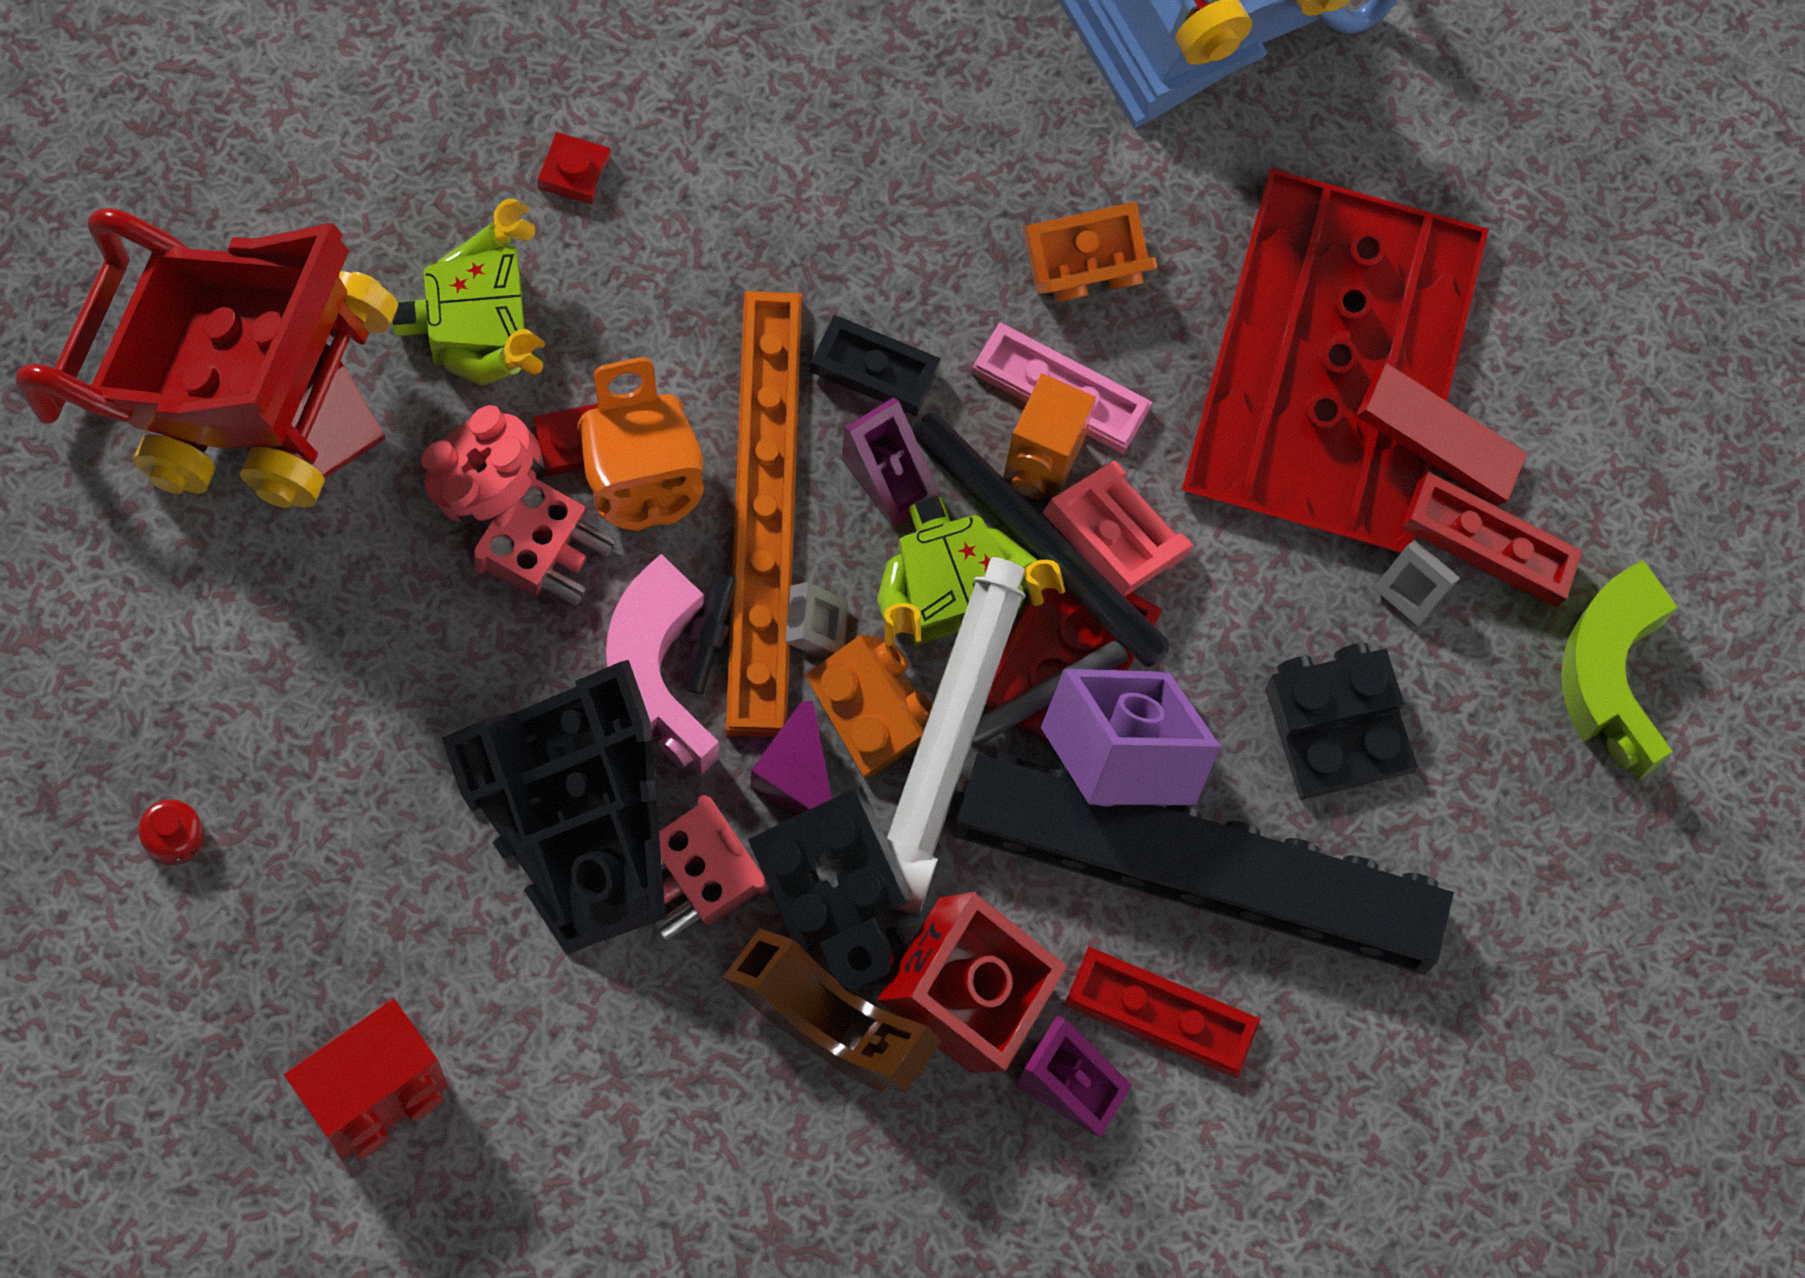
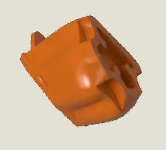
M639 357L598 367L593 373L598 408L585 412L577 424V429L582 435L585 475L593 491L594 506L598 515L610 524L627 532H638L651 526L670 525L679 522L696 507L704 492L702 480L703 455L692 427L683 412L684 405L682 401L671 394L657 395L654 366L649 358ZM633 373L642 378L641 385L635 391L628 394H615L608 389L610 382L621 374Z

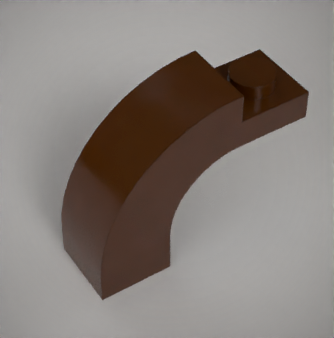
M761 928L758 929L722 977L737 993L774 1025L839 1071L882 1093L887 1086L905 1093L912 1082L923 1073L928 1060L942 1042L928 1026L882 1010L844 988L795 940Z

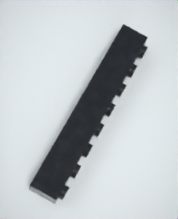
M993 752L990 756L977 753L953 836L955 838L1426 975L1438 962L1454 892L1439 888L1438 881L1429 876L1418 873H1404L1401 877L1379 870V865L1368 858L1348 855L1344 856L1343 859L1319 853L1320 848L1306 840L1287 838L1284 842L1260 836L1261 831L1257 827L1244 822L1227 821L1223 825L1201 818L1202 814L1198 810L1186 805H1166V808L1157 805L1100 806L1088 804L1068 771L1052 769L1047 774L1025 767L1023 760L1007 753Z

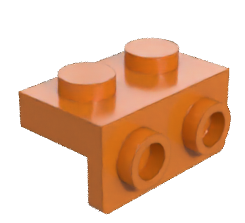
M1137 201L1022 226L1037 294L1053 292L1055 302L1089 295L1087 284L1108 280L1110 290L1144 283L1142 272L1158 268L1156 258H1148Z
M859 635L805 674V677L863 777H872L919 745L933 704L924 693L915 690L905 673L908 670L907 660L896 645L887 646L884 638Z

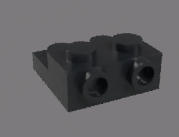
M1356 643L1334 653V661L1316 665L1313 664L1310 656H1300L1278 665V674L1271 676L1265 691L1300 800L1412 774L1418 768L1401 717L1400 710L1405 703L1387 648L1371 652L1368 643Z

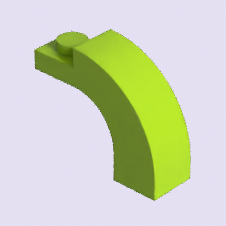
M1644 560L1632 565L1611 579L1591 601L1570 633L1563 655L1561 672L1564 701L1569 717L1582 741L1585 743L1601 732H1604L1608 738L1606 745L1612 759L1622 769L1627 770L1630 768L1638 780L1656 770L1673 751L1634 698L1627 682L1626 658L1631 645L1662 627L1678 608Z

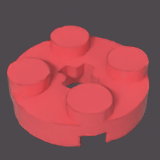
M484 406L478 409L471 416L470 420L455 428L443 440L434 442L426 448L421 458V464L426 470L424 480L426 492L442 513L451 520L461 521L458 515L466 516L471 514L478 521L493 518L509 509L527 492L533 482L532 478L528 475V471L533 463V457L540 463V445L535 436L518 417L503 414L496 406ZM486 463L487 467L478 473L476 470Z

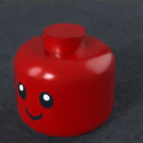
M164 799L154 803L144 812L139 822L138 836L146 853L154 861L164 865H179L190 861L200 851L204 842L205 830L197 812L189 804L177 799Z

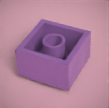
M1064 669L1041 726L1044 734L1088 804L1100 806L1157 805L1163 807L1166 805H1196L1221 747L1170 672Z

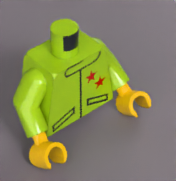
M509 198L503 200L495 209L494 222L439 259L436 264L427 266L424 269L426 299L397 301L398 308L392 320L395 337L428 334L433 363L444 365L447 371L479 386H485L518 374L520 370H524L530 375L540 373L543 369V362L531 354V352L537 348H543L545 342L525 329L517 246H510L511 237L525 242L531 240L535 235L534 224L524 219L518 220L523 214L528 213L529 206L516 199Z
M933 496L920 500L910 507L909 511L917 532L905 535L899 539L897 555L891 558L885 565L877 603L884 620L886 645H895L894 635L909 633L913 646H917L959 632L975 586L973 580L975 577L985 576L992 557L1014 562L1025 569L1019 590L1024 592L1023 588L1027 589L1030 601L1035 606L1041 605L1044 602L1041 590L1053 588L1058 590L1059 594H1063L1065 588L1060 567L1056 562L1052 560L1038 561L998 529L987 528L983 519L978 515L950 521L942 497ZM1021 599L1016 615L1021 613L1024 599Z

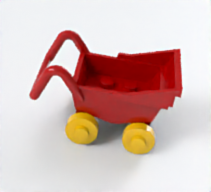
M102 208L94 211L88 219V229L104 261L54 368L42 364H27L22 366L16 373V385L37 419L45 424L54 423L59 418L65 402L68 401L91 413L127 422L137 429L162 434L143 436L133 457V463L137 469L148 476V480L154 486L174 494H181L183 490L195 494L207 491L216 470L215 463L203 453L206 452L208 446L222 449L255 447L249 451L240 476L248 486L256 491L257 496L272 505L289 508L290 506H314L325 479L312 466L316 461L318 452L307 441V438L350 337L356 343L364 345L369 332H386L398 308L396 298L387 289L382 287L376 279L366 274L341 271L349 249L340 241L343 234L333 223L260 238L233 237L228 247L229 252L190 249L173 235L130 213L118 209ZM120 235L152 253L93 383L89 385L77 379V376L130 262V257L119 237ZM330 334L333 337V341L297 425L294 427L291 423Z

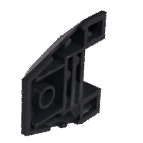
M629 660L618 662L575 681L576 687L514 713L484 719L442 737L462 798L471 811L481 808L500 835L492 843L501 857L504 859L514 855L533 884L528 885L524 891L566 954L666 919L650 719Z

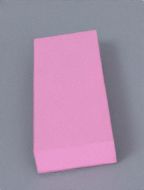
M999 322L972 366L971 374L1025 403L1028 402L1041 373L1096 396L1086 435L1124 455L1151 409L1152 401Z

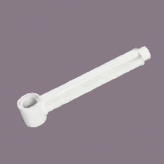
M992 557L985 576L975 577L973 580L975 586L886 838L914 899L896 909L917 917L922 909L938 862V858L933 856L1021 599L1026 597L1025 593L1019 590L1025 569L1014 562L1002 558Z

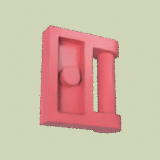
M1112 461L1052 498L1043 514L1074 548L1125 597L1167 568H1173L1188 556L1195 546L1183 532L1176 535L1125 480L1128 475L1127 472L1116 461Z

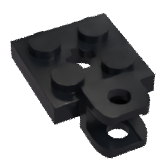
M862 786L842 793L747 839L791 938L805 951L820 944L834 976L844 988L855 990L895 971L908 950V946L892 910L914 899ZM823 853L826 854L829 860L840 859L843 863L844 870L836 875L839 883L836 887H831L827 880L821 881L818 877L819 858ZM867 950L871 954L872 962L867 956Z

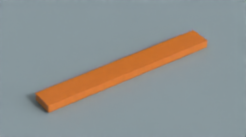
M744 291L732 577L737 580L731 599L726 736L776 737L787 722L790 644L785 643L793 566L802 293Z

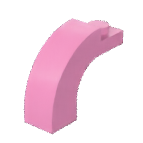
M660 554L631 582L615 608L607 634L606 663L607 667L621 661H630L650 719L651 739L653 740L660 734L663 738L658 741L659 746L671 761L680 768L690 764L702 775L719 759V741L670 694L662 680L660 669L663 658L671 644L693 624L695 617L702 616L704 594Z

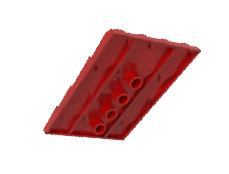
M1270 168L1181 491L1402 553L1406 546L1413 542L1414 535L1401 529L1417 482L1427 472H1430L1431 464L1364 422L1356 414L1376 369L1385 363L1390 364L1447 401L1489 229ZM1348 294L1357 296L1361 302L1360 312L1352 313L1347 311L1343 306V297Z

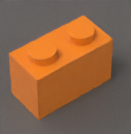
M1041 373L1013 431L1003 478L1010 481L1011 486L1018 493L1036 500H1040L1044 496L1052 499L1061 493L1084 444L1096 396Z

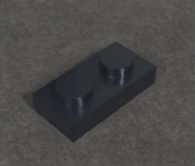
M833 315L811 361L810 373L883 403L895 398L899 400L903 411L917 416L940 368L941 358Z

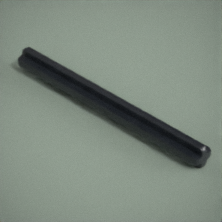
M929 412L916 422L913 432L917 442L1038 561L1052 560L1056 562L1061 570L1064 587L1143 666L1152 667L1165 657L1169 651L1168 639L938 413Z

